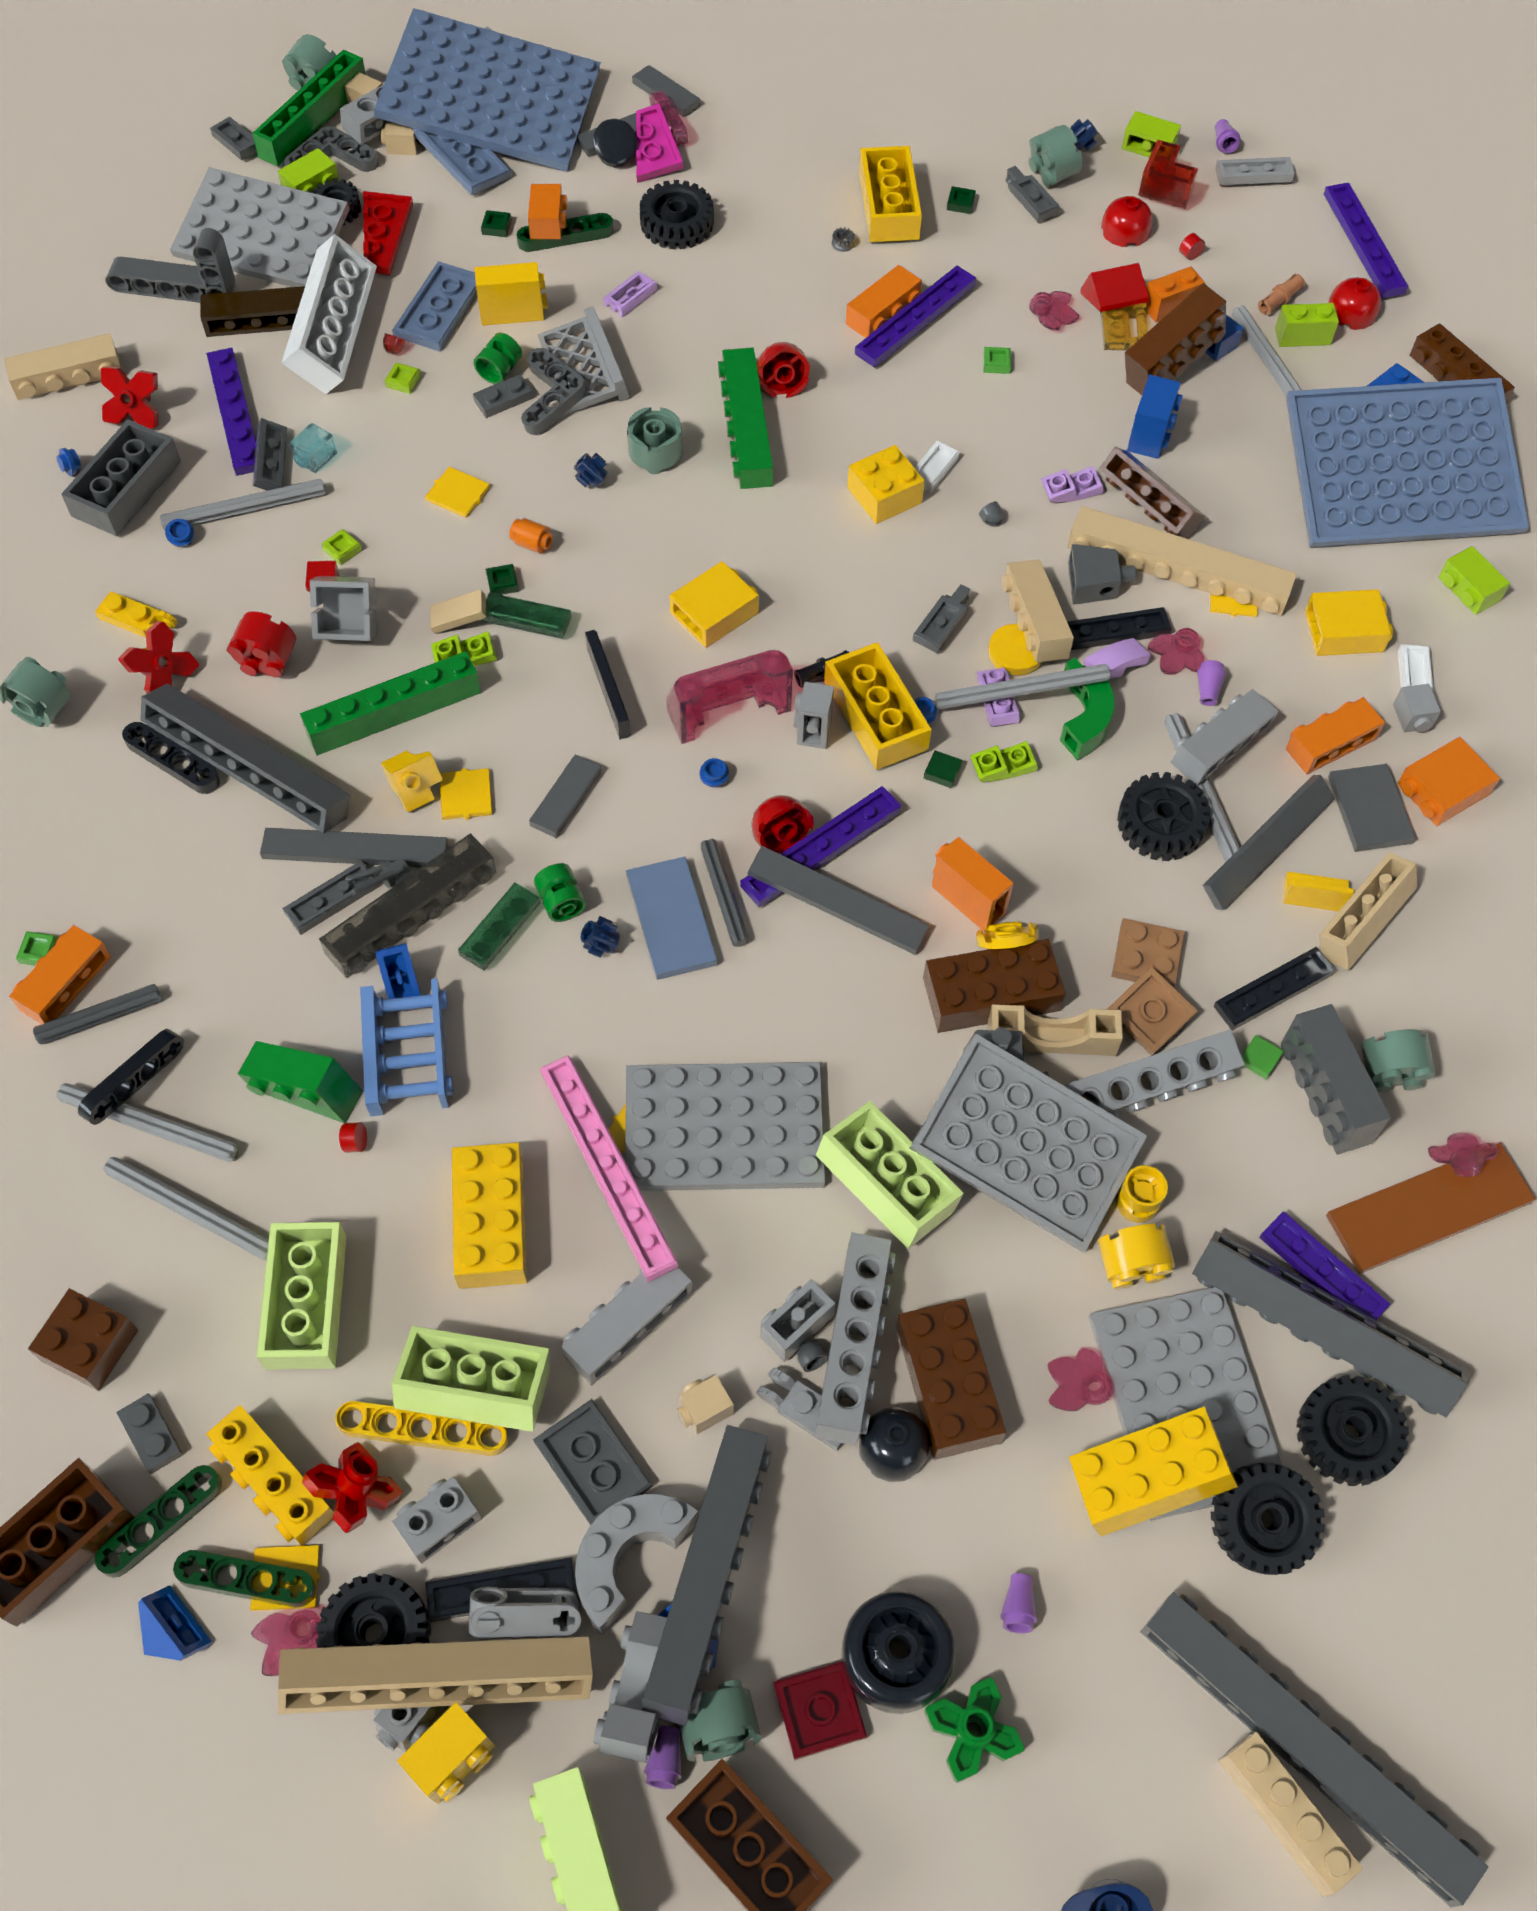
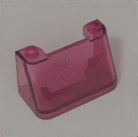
M768 650L678 678L667 694L666 707L681 744L695 740L696 727L704 725L702 712L754 697L759 708L764 707V704L773 706L776 709L777 715L790 712L792 705L793 668L784 653L778 650Z

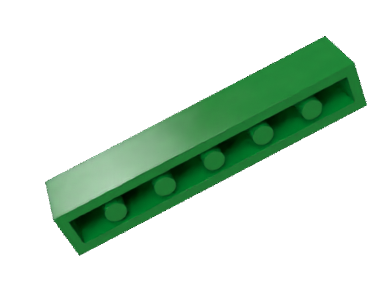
M343 49L252 133L258 158L278 167L291 152L303 144L347 103L344 85L358 72L366 75L363 58Z
M754 347L722 350V361H718L719 378H724V381H721L722 397H727V400L723 401L724 416L730 417V421H726L727 436L733 437V441H729L731 458L736 457V461L732 462L733 477L739 478L740 489L773 487V465Z
M465 651L299 714L316 756L478 695L481 693L477 671Z

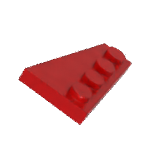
M363 191V256L377 266L375 274L390 275L413 208L412 196Z

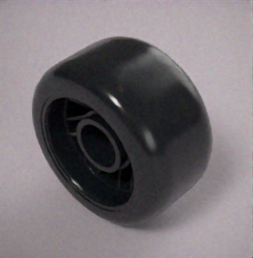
M907 1591L884 1592L864 1602L850 1618L841 1648L844 1673L855 1693L873 1708L894 1714L914 1712L933 1702L947 1685L952 1675L956 1658L954 1635L944 1614L928 1599ZM895 1640L903 1641L909 1648V1656L904 1659L895 1658L889 1651V1644Z

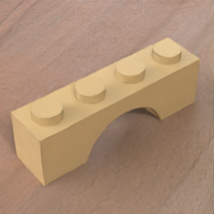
M992 1004L988 1018V1030L1006 1028L1009 1031L1022 1032L1024 1052L1116 1056L1123 1039L1121 1010L1088 1009L1074 1017L1049 1019L1031 1014L1025 1006Z

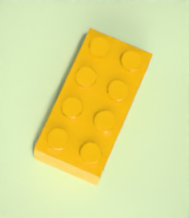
M910 146L860 148L859 178L869 242L919 240L922 214Z
M878 642L825 662L824 683L825 685L834 686L833 698L875 770L929 750L932 729Z
M519 1142L452 1147L454 1278L458 1288L526 1284L523 1156Z
M1205 1406L1069 1456L1091 1524L1101 1537L1238 1487Z

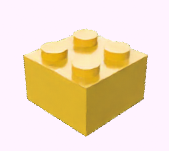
M896 444L849 465L847 488L875 524L922 503L925 480Z
M455 1702L397 1762L424 1794L439 1804L443 1799L449 1802L464 1787L461 1781L472 1769L477 1773L491 1760L493 1755L490 1751L495 1745L460 1705Z

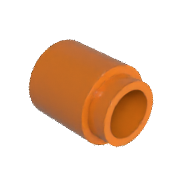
M526 518L515 519L509 531V538L516 545L539 554L548 550L553 541L550 527Z

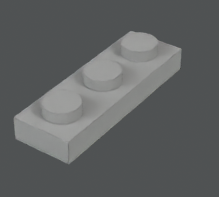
M1290 157L1217 160L1215 167L1220 185L1293 182L1295 175Z

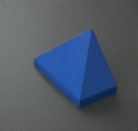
M406 943L375 951L388 999L421 995Z
M170 1585L141 1598L138 1602L144 1655L181 1661L209 1647L212 1643L211 1639Z

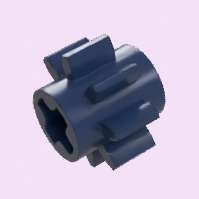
M1078 119L1070 127L1077 139L1074 145L1078 150L1085 147L1089 151L1097 143L1095 137L1099 132L1089 119L1083 123Z
M585 453L574 466V470L578 472L575 475L576 480L585 488L589 483L594 487L598 486L608 473L604 469L607 465L606 461L597 453L592 457Z
M599 916L597 922L588 921L584 925L580 939L584 943L583 948L587 949L589 954L601 958L603 951L612 953L616 949L620 935L616 931L617 926L612 924L613 921Z

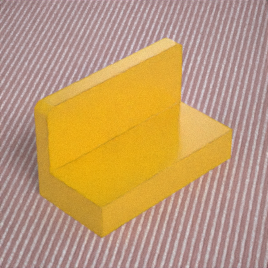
M1287 871L1284 879V904L1339 912L1354 894V889L1349 888V880Z

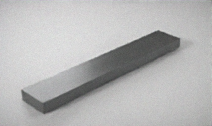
M1312 775L1203 884L1215 909L1224 910L1333 800L1321 775Z
M265 827L260 855L262 859L356 864L362 860L365 865H381L387 861L392 863L401 858L409 867L444 869L448 840L447 837L340 831L322 833L318 830Z
M761 846L748 870L747 875L914 955L929 925L764 846Z

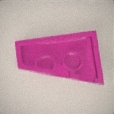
M660 104L637 110V183L683 169V160Z

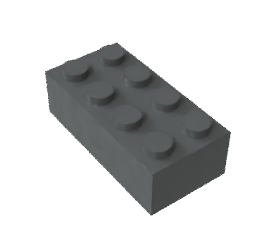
M127 419L61 493L71 517L118 536L181 462L174 440L169 436Z
M1329 1004L1297 1014L1281 1042V1050L1284 1051L1283 1056L1286 1060H1290L1295 1070L1297 1084L1300 1088H1304L1309 1098V1107L1312 1114L1319 1118L1323 1126L1326 1142L1333 1146L1337 1155L1372 1144L1391 1117L1334 1006Z

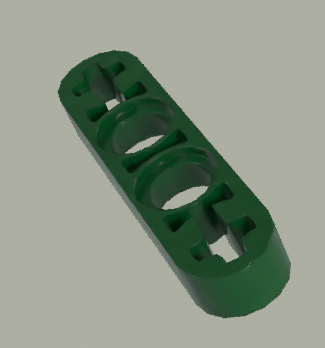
M607 213L566 219V228H562L561 239H530L529 226H524L517 231V244L522 251L533 252L608 238L614 232L613 218ZM575 228H582V229H584V230L581 231V232H573V231H572V230L575 229Z
M206 1465L197 1466L101 1545L95 1555L97 1569L112 1578L120 1577L127 1573L220 1493L222 1488L220 1475L212 1467ZM202 1476L209 1479L210 1488L206 1491L202 1488L197 1489L200 1486L197 1480ZM187 1489L190 1493H193L191 1495L196 1501L192 1503L182 1491ZM173 1499H181L184 1503L182 1513L175 1518L166 1517V1505ZM143 1524H151L154 1528L152 1538L146 1543H137L135 1540L136 1530ZM125 1539L136 1549L133 1554L122 1543ZM112 1551L120 1554L118 1556L120 1563L116 1567L111 1564L107 1565L110 1562L108 1555Z
M197 1550L183 1552L177 1557L173 1567L175 1577L183 1586L294 1608L309 1604L316 1590L314 1580L305 1571ZM196 1561V1564L201 1569L209 1570V1576L207 1577L201 1572H192L188 1578L184 1568L185 1566H192L193 1562ZM227 1566L235 1567L237 1570L235 1580L228 1585L219 1584L217 1580L219 1572ZM261 1573L271 1574L273 1578L272 1584L266 1591L257 1592L253 1589V1581L256 1576ZM281 1575H285L282 1579L285 1584L294 1586L297 1585L298 1580H302L303 1585L307 1588L305 1592H299L297 1598H294L293 1593L286 1588H280V1595H276L280 1587Z

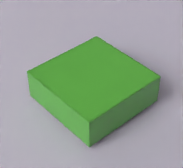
M984 347L983 373L1010 374L1011 348Z
M26 931L16 956L17 961L20 964L35 966L37 961L53 948L58 937Z
M1255 1035L1241 1057L1245 1065L1244 1067L1267 1079L1284 1051Z

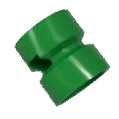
M501 332L496 333L474 359L475 370L489 383L497 384L502 382L509 374L510 369L522 358V350L511 336Z
M556 863L549 865L534 877V885L540 898L543 900L544 908L551 921L563 922L578 916L585 909L586 900L568 864Z

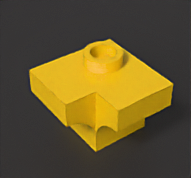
M406 750L381 762L391 788L397 794L407 812L434 800L430 786L443 779L429 751L411 754Z

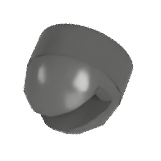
M994 501L983 507L979 512V516L987 525L996 526L1002 521L1003 510L998 502Z
M804 1342L798 1349L797 1359L805 1372L818 1369L828 1359L824 1349L817 1342Z

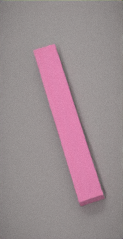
M567 1055L540 1068L541 1074L647 1282L678 1268V1262L570 1056Z

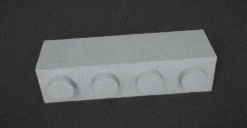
M1254 689L1244 696L1238 694L1230 702L1226 710L1220 708L1212 716L1208 724L1202 722L1194 730L1190 738L1184 736L1176 744L1174 749L1177 752L1170 763L1197 786L1264 733L1279 711Z
M679 1268L650 1282H647L640 1269L641 1274L632 1282H624L616 1290L615 1297L606 1306L601 1304L592 1311L589 1316L590 1320L580 1329L576 1327L563 1339L564 1344L561 1346L563 1356L591 1386L693 1292L692 1281Z

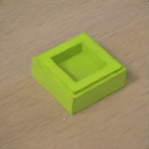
M395 362L384 380L387 388L410 394L421 377L420 369Z
M341 529L321 543L323 551L336 560L340 566L362 551L361 544L344 529Z

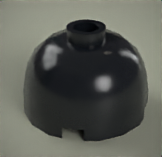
M900 1407L885 1408L874 1413L869 1419L866 1435L861 1434L859 1438V1454L862 1461H864L875 1477L888 1482H900L911 1478L912 1475L916 1474L925 1465L930 1450L929 1434L922 1420L913 1412Z

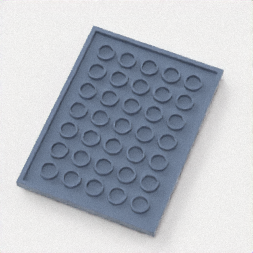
M413 8L374 108V117L567 172L577 143V136L580 133L600 71L601 62Z
M1501 378L1288 391L1286 403L1309 547L1525 533L1529 529Z

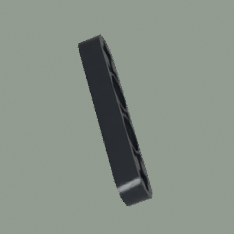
M142 722L130 723L123 729L122 737L126 746L132 752L196 792L209 794L218 788L220 779L216 769L203 759ZM142 735L146 743L144 744L143 740L138 737ZM156 747H167V751L162 755L152 754ZM181 760L190 761V764L185 769L178 770L174 768L175 764ZM196 771H197L198 774H199L200 776H202L203 778H208V777H210V779H209V780L202 779V780L200 781L199 778H198V775L196 774Z
M164 1029L82 1099L78 1107L79 1116L93 1125L104 1121L179 1055L184 1045L183 1037L170 1029Z

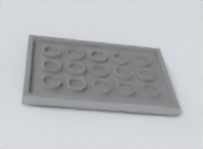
M209 167L170 251L174 257L195 262L193 249L200 232L204 228H212L218 231L224 239L233 272L290 287L305 286L316 250L334 234L339 235L350 207L346 201Z
M975 1033L909 1149L932 1161L937 1166L1079 1251L1085 1252L1147 1135Z
M820 1062L626 1065L625 1163L640 1191L825 1187L824 1163L816 1156L823 1138Z
M1216 1287L1212 1289L1207 1288L1090 1314L1089 1320L1124 1435L1205 1406L1232 1472H1236L1237 1468L1254 1463L1282 1465L1223 1291ZM1217 1495L1151 1518L1150 1520L1214 1507L1215 1505H1212V1500Z

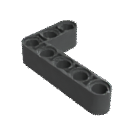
M212 228L202 229L194 246L193 256L196 266L121 256L114 258L105 278L108 287L116 292L200 303V295L232 292L236 283L224 239L218 231Z

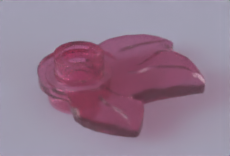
M1053 291L1050 294L1039 292L1030 300V311L1038 316L1039 322L1044 327L1050 330H1060L1061 324H1072L1080 316L1067 305L1071 300L1072 294Z
M1182 628L1174 635L1160 634L1150 641L1147 648L1161 655L1159 667L1164 674H1177L1185 667L1190 671L1197 672L1201 663L1204 662V655L1199 650V636L1196 631L1190 628Z
M1457 1132L1448 1137L1446 1145L1428 1147V1154L1438 1163L1450 1164L1455 1174L1463 1177H1472L1481 1173L1485 1161L1493 1159L1498 1155V1148L1494 1143L1479 1144L1477 1138L1472 1134Z
M1081 1347L1076 1355V1359L1059 1357L1050 1361L1047 1365L1051 1377L1059 1385L1048 1400L1049 1404L1057 1409L1078 1411L1086 1404L1101 1405L1112 1395L1113 1385L1109 1376L1103 1372V1362L1100 1356L1088 1348ZM1093 1382L1101 1384L1100 1388L1095 1391L1090 1390L1088 1387Z
M302 1609L294 1612L291 1616L283 1613H274L264 1618L255 1626L251 1635L258 1641L268 1645L262 1663V1674L264 1676H279L280 1650L298 1647L317 1648L316 1638H318V1633L316 1632L317 1622H320L321 1618L314 1611ZM304 1623H309V1633L305 1636H299V1627Z

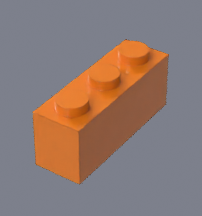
M897 265L847 304L846 325L865 338L868 337L921 294L922 280L901 265Z
M1364 697L1354 702L1348 701L1333 713H1324L1313 723L1307 726L1300 725L1296 727L1290 734L1286 750L1306 775L1376 740L1385 721Z
M73 924L66 933H63L58 938L53 948L37 961L35 968L26 978L16 984L9 997L19 1011L40 1024L55 1020L108 962L111 955L102 941Z

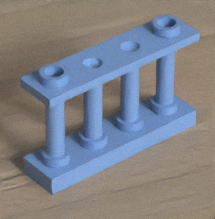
M437 978L431 979L432 994L383 1000L382 997H377L373 986L360 987L365 1105L370 1117L383 1115V1103H388V1099L438 1094L442 1108H449L448 1096L454 1095L452 1076H447L443 1023V1009L448 1008L446 989H440ZM433 1007L434 1023L384 1028L383 1025H379V1016H384V1012ZM434 1035V1052L385 1057V1054H381L380 1045L385 1044L386 1041ZM436 1064L437 1081L387 1086L386 1083L382 1084V1074L387 1073V1070Z

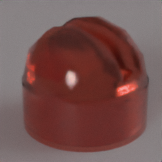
M385 333L383 338L384 350L392 355L399 354L404 348L405 339Z

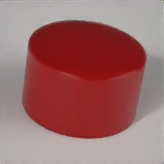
M1191 233L1181 242L1179 252L1188 260H1193L1203 251L1205 241L1196 233Z
M362 1122L342 1124L339 1130V1144L343 1152L352 1153L365 1150L367 1146V1130Z

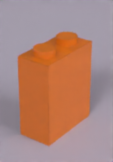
M1459 736L1406 767L1397 784L1402 792L1410 797L1421 809L1422 814L1429 818L1437 827L1489 796L1500 780V777Z
M957 837L950 844H943L935 855L936 864L933 869L932 887L980 929L986 932L985 928L996 924L1006 915L1014 883L960 837Z

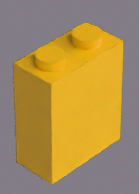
M538 262L474 267L482 326L544 321L543 310L548 309L546 293H541V290L546 289L544 273H539Z
M723 561L669 595L670 613L705 648L759 613V594L757 590L751 585L748 586L741 579L739 573L734 568L728 567Z
M1379 589L1311 594L1305 614L1316 656L1384 652L1389 640L1393 637V627L1391 623H1388L1386 602L1382 600Z

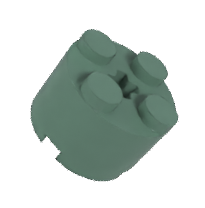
M303 35L296 41L282 60L284 69L289 76V84L296 90H300L337 56L333 50L330 53L324 47L326 43L316 36Z
M1066 125L1056 126L1029 140L1032 156L1029 158V166L1034 173L1038 172L1041 175L1045 187H1050L1081 171V150L1076 152L1074 143L1077 142V139Z
M651 407L635 412L630 417L627 428L628 451L631 460L637 466L646 469L650 474H659L662 470L673 466L682 458L681 422L674 412L661 407L660 411H651Z
M25 657L0 685V701L3 704L8 701L13 706L11 712L23 721L37 727H41L45 723L46 727H48L70 700V693L65 686L67 679L57 671H48L40 666L35 659Z
M1396 1030L1384 1033L1385 1039L1376 1042L1375 1036L1361 1044L1365 1068L1378 1092L1389 1091L1392 1089V1086L1403 1085L1404 1090H1416L1424 1086V1080L1434 1077L1435 1067L1427 1033L1422 1036L1420 1030Z
M738 1679L720 1684L719 1690L705 1694L703 1690L698 1713H690L687 1726L679 1724L687 1760L695 1762L694 1754H702L703 1762L738 1754L745 1750L744 1742L752 1738L755 1745L762 1738L750 1690L742 1687L741 1680Z

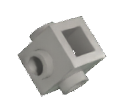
M434 1707L375 1709L374 1715L376 1717L373 1719L377 1732H379L376 1738L391 1751L398 1747L403 1752H406L430 1728L429 1723L436 1716Z

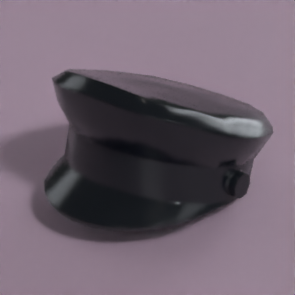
M616 118L607 119L599 124L595 130L593 138L594 150H596L597 156L604 164L611 167H620L633 157L636 151L637 138L634 130L627 122Z

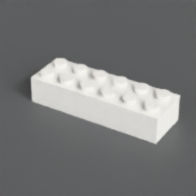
M336 234L331 236L316 250L281 362L324 394H327L345 378L377 268L375 264Z

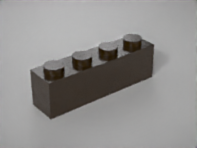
M305 286L200 295V318L206 337L292 330Z

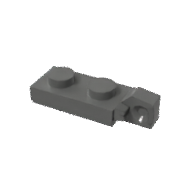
M1016 166L1007 169L1005 181L1010 192L1037 222L1059 213V204L1033 175L1024 176Z
M960 584L952 596L942 595L914 632L913 641L938 653L966 615L969 607L966 603L969 600L970 588Z

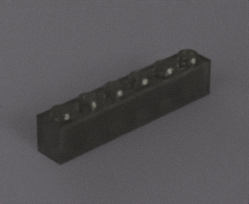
M470 833L319 938L324 954L346 979L353 974L360 973L367 967L368 963L376 958L375 951L392 947L405 937L414 935L419 927L430 919L438 918L447 907L454 902L463 900L478 885L487 883L496 873L493 856Z

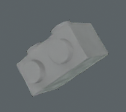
M805 682L803 692H797L793 726L797 728V745L826 749L832 722L834 686L819 682Z
M812 1279L803 1287L798 1286L786 1298L787 1302L778 1310H771L761 1321L760 1338L783 1362L790 1358L804 1342H807L834 1317L836 1303Z
M454 1476L448 1480L441 1479L434 1483L428 1489L427 1496L417 1503L411 1501L404 1505L397 1512L398 1517L392 1521L421 1564L482 1519Z

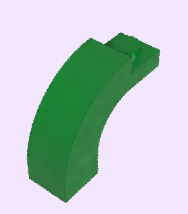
M1073 658L1066 662L1064 671L1086 666H1082L1076 658ZM1109 681L1069 687L1081 701L1085 711L1064 723L1060 741L1077 761L1097 749L1106 737L1114 710V694Z

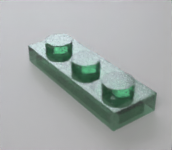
M489 592L486 599V618L481 619V621L563 639L572 616L571 610Z
M514 882L458 949L459 956L485 971L540 905V897Z

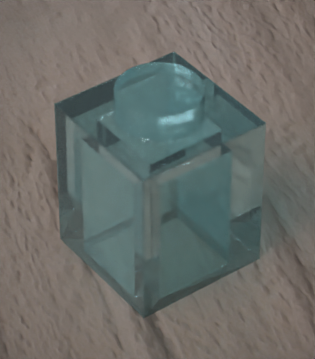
M314 423L309 424L290 442L293 459L296 464L301 468L309 469L315 474L337 454L333 435Z

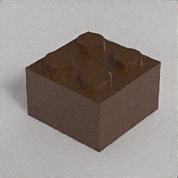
M69 1288L28 1347V1350L41 1362L99 1391L139 1330L126 1316Z

